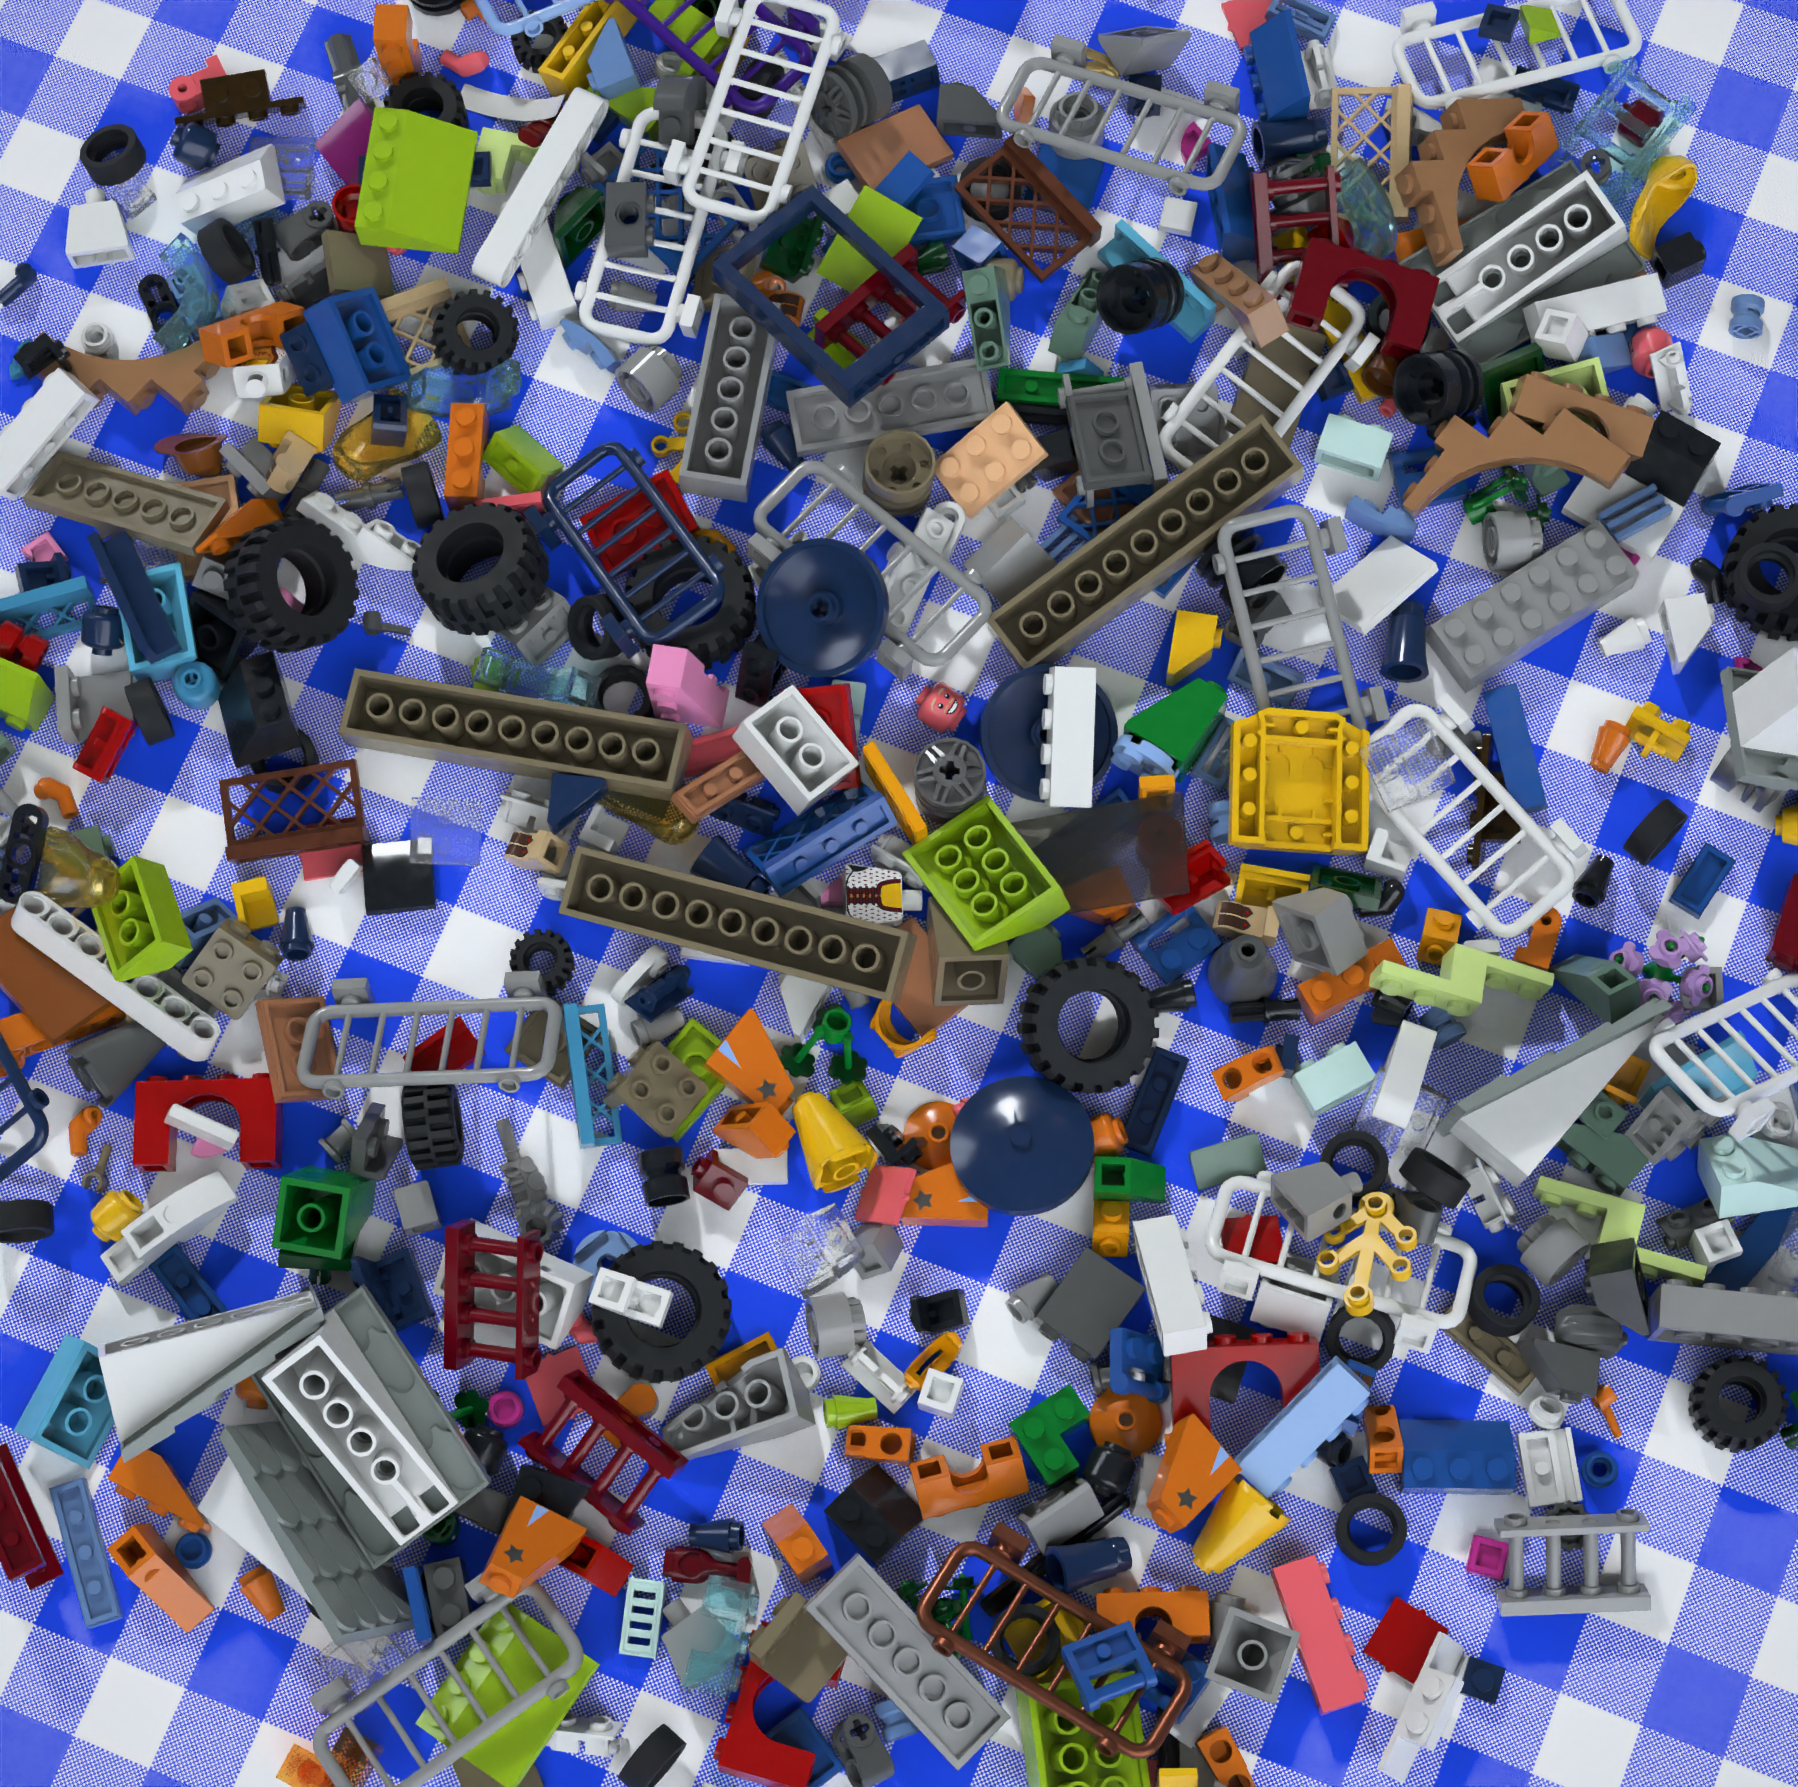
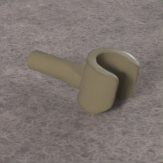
M104 1144L94 1172H88L83 1176L81 1184L84 1189H89L91 1180L94 1177H97L99 1180L96 1192H103L107 1188L108 1181L104 1173L113 1148L111 1145Z

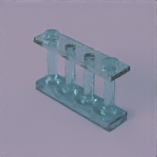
M1630 56L1626 63L1621 61L1610 75L1612 81L1564 143L1558 142L1560 147L1548 158L1550 159L1548 162L1550 171L1572 160L1582 174L1580 160L1571 154L1584 138L1598 149L1605 151L1610 158L1622 165L1621 170L1624 171L1616 182L1611 180L1599 186L1616 212L1649 171L1652 163L1660 157L1696 110V102L1686 94L1679 101L1676 99L1672 101L1636 76L1634 72L1637 70L1638 65L1637 59L1633 56ZM1624 85H1627L1664 112L1663 116L1666 118L1658 128L1655 126L1649 127L1613 101ZM1604 111L1643 139L1642 143L1645 145L1637 155L1634 153L1628 154L1592 128Z

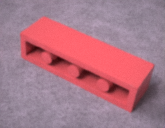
M1314 1554L1273 1568L1270 1574L1289 1628L1301 1633L1296 1648L1320 1716L1363 1702L1366 1699L1364 1692L1369 1691L1368 1684L1362 1669L1356 1670L1351 1656L1356 1655L1355 1647L1350 1634H1343L1338 1620L1343 1619V1614L1337 1598H1330L1326 1584L1331 1583L1325 1563H1318Z

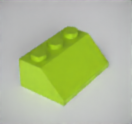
M0 657V717L6 719L4 722L8 726L23 732L27 728L37 732L56 697L38 673Z
M133 855L87 894L115 981L121 982L169 970L193 950L165 865Z

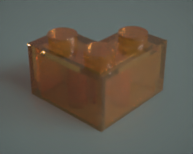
M345 1726L331 1752L354 1787H364L374 1767L348 1727ZM363 1736L376 1758L379 1759L385 1747ZM295 1743L275 1777L292 1787H335L315 1753Z

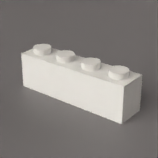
M508 201L500 203L502 211ZM546 219L520 263L522 272L516 274L522 293L529 291L531 301L526 302L531 320H538L542 331L561 326L559 322L564 318L572 322L580 320L566 273Z
M1658 272L1537 301L1523 308L1531 343L1536 342L1534 336L1547 308L1578 314L1588 331L1587 338L1596 336V332L1606 330L1607 334L1626 331V325L1637 323L1638 328L1646 327L1657 323L1656 317L1668 312Z
M59 367L55 372L50 373L44 379L43 386L34 397L29 398L23 404L21 412L1 430L0 496L15 501L100 401L73 374Z
M1050 667L1049 674H1044L1043 694L1048 695V709H1043L1042 729L1047 730V744L1043 743L1041 746V764L1046 765V776L1040 780V799H1045L1044 807L1092 808L1096 668Z
M1175 1214L1133 1221L1134 1248L1164 1357L1207 1349V1334L1213 1333L1212 1321L1209 1311H1202L1201 1305L1205 1304L1204 1293L1201 1283H1194L1193 1277L1197 1276L1196 1265L1193 1255H1186L1185 1249H1189L1185 1227L1179 1228Z

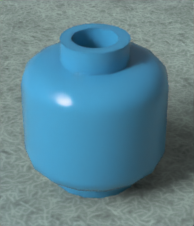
M199 661L187 662L181 665L174 674L172 680L173 690L178 699L188 708L195 710L207 709L219 699L221 682L217 674L206 663Z

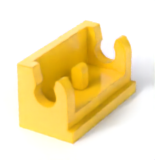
M1241 863L1234 902L1246 906L1248 904L1268 908V906H1273L1272 902L1277 898L1307 892L1311 875Z

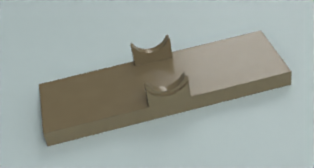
M58 450L23 497L27 507L96 527L100 537L104 540L108 536L116 537L127 532L133 544L135 543L134 538L194 557L198 554L195 548L217 528L230 509L229 503L225 498Z

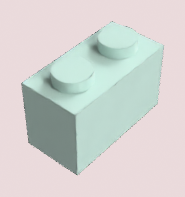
M1329 413L1316 449L1314 462L1378 482L1394 433L1388 432L1386 428L1377 424L1366 425L1356 422L1352 417L1345 414L1334 415Z
M1356 1041L1347 1046L1344 1042H1341L1326 1051L1327 1057L1317 1062L1314 1059H1309L1295 1068L1296 1073L1293 1074L1291 1084L1312 1119L1374 1086L1377 1076Z

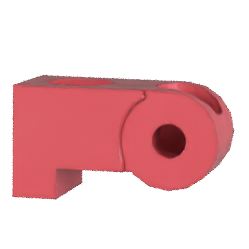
M217 54L205 59L208 67L190 76L176 77L169 84V94L180 112L190 114L205 108L200 80L226 76Z

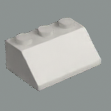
M273 144L266 145L187 178L175 194L180 224L197 235L200 229L217 218H224L234 225L286 204L275 146Z
M793 684L743 720L732 735L733 740L797 816L822 799L860 764Z

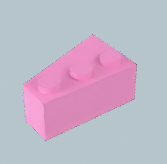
M653 644L646 686L655 719L723 729L730 690L726 686L718 687L716 685L717 677L714 674H708L707 676L704 673L705 665L688 649Z

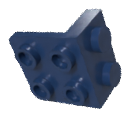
M403 1249L376 1262L360 1256L350 1259L352 1269H350L349 1273L354 1286L358 1289L361 1285L365 1284L396 1329V1332L436 1315L412 1249Z

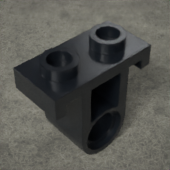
M760 633L754 642L748 641L742 650L735 698L761 708L772 699L770 694L787 667L778 661L780 653L767 648Z

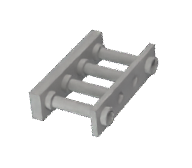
M1142 361L1129 363V375L1124 377L1123 381L1073 390L1069 373L1062 374V388L1057 389L1060 409L1066 408V396L1133 389L1152 472V481L1146 485H1152L1154 494L1168 484L1167 470ZM1081 474L1075 476L1078 496H1085L1087 508L1094 507V490L1099 489L1084 490Z
M1623 1508L1611 1514L1527 1517L1521 1513H1509L1504 1518H1494V1526L1499 1537L1508 1538L1509 1585L1505 1589H1495L1496 1605L1501 1617L1651 1611V1595L1644 1583L1636 1581V1532H1650V1524L1643 1512H1639L1636 1509ZM1620 1533L1621 1580L1617 1584L1603 1585L1599 1582L1598 1534ZM1583 1535L1584 1582L1580 1583V1586H1565L1561 1582V1536ZM1546 1536V1584L1543 1587L1528 1588L1524 1585L1523 1537Z

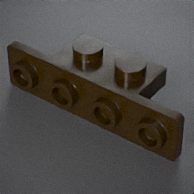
M261 69L200 80L206 113L176 117L174 121L175 125L182 129L191 121L203 127L204 125L214 123L217 124V127H229L236 125L237 119L249 118V122L267 120L268 114L281 112V116L297 115L301 113L300 109L307 108V102L303 96L272 101L266 70Z
M1483 733L1482 743H1477L1475 756L1506 789L1503 773L1492 772L1494 754L1491 733ZM1482 784L1473 791V797H1477V809L1471 810L1470 829L1499 805ZM1505 809L1474 835V844H1468L1467 864L1472 865L1473 871L1484 863L1486 842L1507 843L1522 830Z

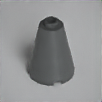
M1253 935L1239 936L1221 946L1213 954L1208 966L1210 989L1217 999L1228 1006L1232 1003L1260 1002L1262 997H1267L1268 1000L1275 990L1278 980V968L1274 957L1264 943Z
M135 1020L76 1044L66 1050L65 1055L71 1056L67 1062L87 1092L91 1090L96 1091L100 1097L95 1101L102 1107L108 1108L114 1104L163 1049L166 1042Z

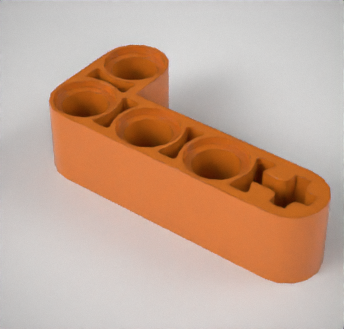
M110 1002V1006L54 1046L23 1012L0 1019V1032L17 1064L22 1069L25 1065V1057L113 1027L126 1018V1014ZM0 1062V1078L8 1075Z

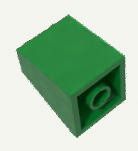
M1197 678L1128 719L1124 725L1123 734L1133 736L1130 742L1140 745L1142 740L1148 741L1170 756L1174 761L1171 768L1173 770L1179 768L1180 771L1175 782L1181 784L1225 716L1228 695L1225 694V690L1216 682L1210 680L1206 682L1201 678Z
M310 1165L281 1176L272 1248L339 1260L343 1259L372 1214L377 1180H367L361 1176L351 1175L350 1172Z

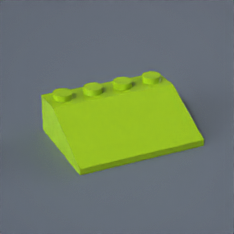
M375 107L354 225L360 244L459 254L478 132L410 110Z
M989 795L902 853L906 861L974 951L1042 929L1071 909L1059 884Z
M513 1604L507 1605V1608L550 1672L552 1673L563 1665L568 1659V1650L560 1637ZM501 1611L483 1623L478 1631L479 1635L520 1695L545 1678ZM472 1639L455 1664V1667L490 1718L514 1699L474 1639ZM583 1653L580 1668L572 1677L566 1680L570 1689L564 1695L555 1700H551L548 1695H545L462 1757L503 1786L518 1787L600 1664ZM449 1673L431 1701L456 1739L460 1740L483 1722ZM426 1707L415 1724L449 1748L451 1746L450 1742Z
M1135 1672L1112 1673L1108 1676L1103 1686L1133 1675ZM1098 1678L1090 1680L1093 1686ZM1073 1679L1061 1680L1054 1694L1080 1709L1082 1706L1080 1693ZM1052 1681L1038 1684L1047 1689ZM1015 1688L1028 1787H1151L1147 1758L1133 1759L1117 1751L1113 1758L1104 1756L1094 1746L1098 1738ZM1136 1690L1101 1703L1099 1709L1087 1712L1086 1714L1113 1729ZM1139 1701L1119 1733L1134 1743L1144 1742Z

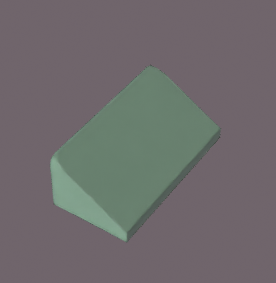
M1257 1132L1188 1153V1161L1198 1191L1221 1185L1231 1177L1240 1175L1249 1177L1258 1174L1260 1171H1267Z

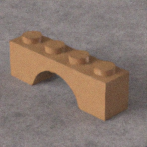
M1217 252L1201 258L1198 264L1189 269L1195 285L1217 305L1216 313L1227 307L1241 326L1246 337L1260 348L1289 331L1276 297Z
M1531 371V374H1525L1518 379L1508 412L1510 411L1528 425L1537 428L1543 426L1551 414L1555 415L1565 408L1568 411L1587 417L1600 434L1631 455V461L1643 457L1655 418L1646 415L1647 411L1634 405H1627L1626 408L1615 405V399L1603 394H1595L1592 397L1582 393L1583 388L1578 385L1564 382L1561 386L1550 382V376L1536 371Z

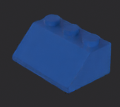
M1286 9L1249 33L1248 46L1243 47L1246 66L1251 65L1253 74L1250 75L1252 94H1258L1260 102L1256 104L1258 121L1293 120L1304 118L1308 115L1310 90L1291 9Z
M1216 143L1208 144L1205 177H1209L1214 173L1226 147ZM1240 152L1224 182L1217 188L1208 190L1219 254L1230 263L1255 259L1251 190L1248 186V183H1250L1249 173L1255 171L1253 166L1248 167L1246 155Z
M374 286L327 297L303 311L306 322L309 324L335 382L333 385L342 405L374 396V393L379 394L413 379Z
M1398 1420L1404 1446L1402 1473H1399L1400 1494L1511 1495L1516 1490L1515 1449L1509 1421Z

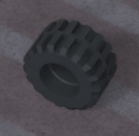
M425 71L424 76H419L418 72L411 73L412 78L406 79L405 76L400 78V85L396 86L393 84L389 88L390 95H385L383 103L385 107L383 108L405 109L416 113L435 110L441 113L438 120L469 129V120L460 90H457L456 84L451 80L447 82L446 77L441 74L434 77L432 72Z
M470 289L468 294H465L463 290L456 293L454 299L450 297L445 301L433 324L431 343L436 346L434 354L436 358L441 357L443 359L441 365L446 370L452 367L454 369L452 374L457 377L463 373L466 374V380H473L475 376H479L480 380L487 379L490 373L493 376L496 375L502 367L507 365L517 346L519 331H516L519 323L517 317L512 318L511 316L514 310L510 305L504 307L502 305L504 299L499 295L496 299L491 298V291L484 290L482 295L478 294L477 289ZM466 320H476L485 324L493 335V345L481 350L466 346L458 337L457 325Z
M455 1084L404 1086L401 1096L403 1128L408 1155L415 1169L419 1171L460 1165L464 1156V1132Z
M1737 1354L1730 1355L1727 1359L1721 1358L1715 1361L1695 1380L1692 1385L1694 1388L1689 1393L1688 1401L1692 1402V1405L1688 1408L1689 1417L1694 1416L1696 1420L1692 1424L1696 1431L1701 1429L1705 1434L1701 1438L1707 1443L1712 1440L1716 1443L1714 1448L1721 1451L1725 1448H1729L1730 1453H1739L1741 1450L1746 1452L1754 1450L1776 1435L1780 1430V1425L1786 1420L1787 1414L1784 1411L1789 1407V1399H1784L1783 1394L1787 1392L1785 1384L1779 1385L1776 1379L1780 1375L1776 1370L1770 1373L1766 1369L1769 1364L1763 1360L1759 1363L1753 1362V1356L1745 1355L1743 1358H1739ZM1729 1384L1739 1385L1753 1395L1757 1404V1414L1751 1423H1737L1723 1413L1719 1404V1392L1722 1387Z

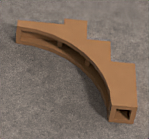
M1521 98L1456 99L1439 116L1443 130H1434L1417 146L1420 161H1411L1394 178L1404 208L1415 207L1417 211V217L1421 223L1428 250L1431 253L1435 267L1447 266L1464 250L1458 228L1457 197L1459 183L1467 163L1474 154L1480 152L1484 147L1507 144L1504 128L1522 111H1525Z
M200 340L185 348L162 356L138 360L106 359L86 355L66 347L71 354L67 358L72 367L69 373L80 380L100 400L93 409L101 404L104 395L108 393L134 416L141 410L150 407L158 393L188 416L193 410L199 409L205 403L210 392L204 381L214 377L220 369L219 365L204 361ZM55 360L35 376L43 382L58 367L63 368Z
M1565 408L1558 415H1550L1542 427V430L1545 431L1543 435L1510 411L1504 418L1499 416L1492 423L1487 432L1490 434L1489 438L1454 415L1450 422L1445 419L1433 435L1436 438L1434 441L1435 449L1442 454L1439 457L1434 455L1428 461L1423 470L1426 473L1418 484L1413 482L1402 496V499L1405 500L1402 505L1404 510L1416 519L1436 497L1454 484L1480 472L1510 465L1536 464L1558 467L1586 476L1610 490L1630 465L1631 455Z

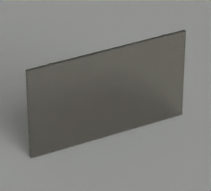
M1182 791L1011 823L1061 887L1071 907L1070 910L1062 915L1190 893Z

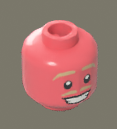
M1648 326L1637 331L1629 342L1633 370L1642 376L1654 378L1649 355L1672 345V336L1657 326Z
M944 682L936 683L932 689L925 685L915 700V703L920 705L916 713L917 718L938 733H944L948 729L953 732L968 710L964 707L965 697Z

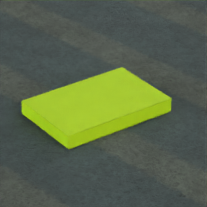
M864 185L847 215L892 258L909 244L923 219L867 185ZM837 233L816 273L852 293L878 270Z
M691 1018L666 1046L675 1057L707 1085L705 1095L673 1135L670 1136L676 1143L681 1140L727 1087L702 1067L722 1041L694 1018Z

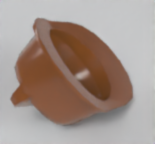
M177 434L159 440L154 444L153 449L157 453L173 455L185 474L196 475L197 477L216 476L222 472L224 456L219 450L223 447L222 442L227 439V435Z

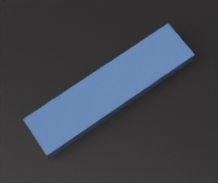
M82 1477L49 1488L86 1629L90 1630L123 1619L124 1614L87 1478Z

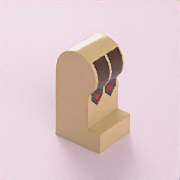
M288 430L272 457L274 462L265 476L268 486L279 493H290L318 448Z
M538 830L537 833L530 834L514 831L503 858L507 862L523 869L560 874L570 845L549 831ZM557 849L555 859L552 862L546 859L548 854L552 850Z
M1219 901L1216 906L1212 930L1220 936L1232 939L1242 935H1253L1258 937L1265 946L1274 948L1280 923L1273 906L1263 908L1248 904L1246 906L1234 901Z

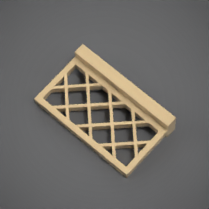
M1398 84V86L1332 88L1331 165L1334 166L1335 172H1338V167L1348 158L1360 170L1347 184L1341 179L1343 188L1341 192L1336 193V200H1338L1348 191L1359 204L1350 213H1337L1338 217L1348 221H1396L1397 223H1410L1411 207L1404 208L1394 178L1412 161L1413 88L1411 84ZM1392 95L1391 108L1382 117L1369 106L1377 96ZM1339 96H1354L1361 105L1347 118L1339 110ZM1360 96L1369 97L1364 101ZM1366 108L1378 121L1363 134L1352 121ZM1339 116L1344 120V122L1340 126ZM1390 116L1391 127L1385 122ZM1349 125L1361 138L1347 151L1338 142V135ZM1383 125L1391 133V140L1379 150L1368 138ZM1365 141L1377 154L1362 167L1351 154ZM1338 149L1344 154L1340 159H1338ZM1389 149L1390 160L1384 155ZM1382 158L1390 166V174L1379 184L1367 171ZM1365 175L1376 188L1362 200L1351 187ZM1388 182L1389 193L1383 188ZM1381 191L1389 199V212L1374 213L1366 204ZM1362 208H1364L1368 213H1358V212H1359Z
M445 276L380 300L389 323L396 322L394 327H391L394 335L412 341L404 357L407 365L413 367L409 369L412 377L443 367L441 365L443 359L441 357L436 359L434 352L429 362L419 364L410 359L417 344L432 351L436 348L435 345L421 340L420 337L427 323L433 326L435 320L430 319L434 308L444 305L445 301L450 297L453 299ZM424 311H427L426 314H425V316L419 314V313H422V312H424ZM414 317L422 321L415 337L398 330L403 319ZM463 322L457 325L458 337L462 339L466 346L472 348Z

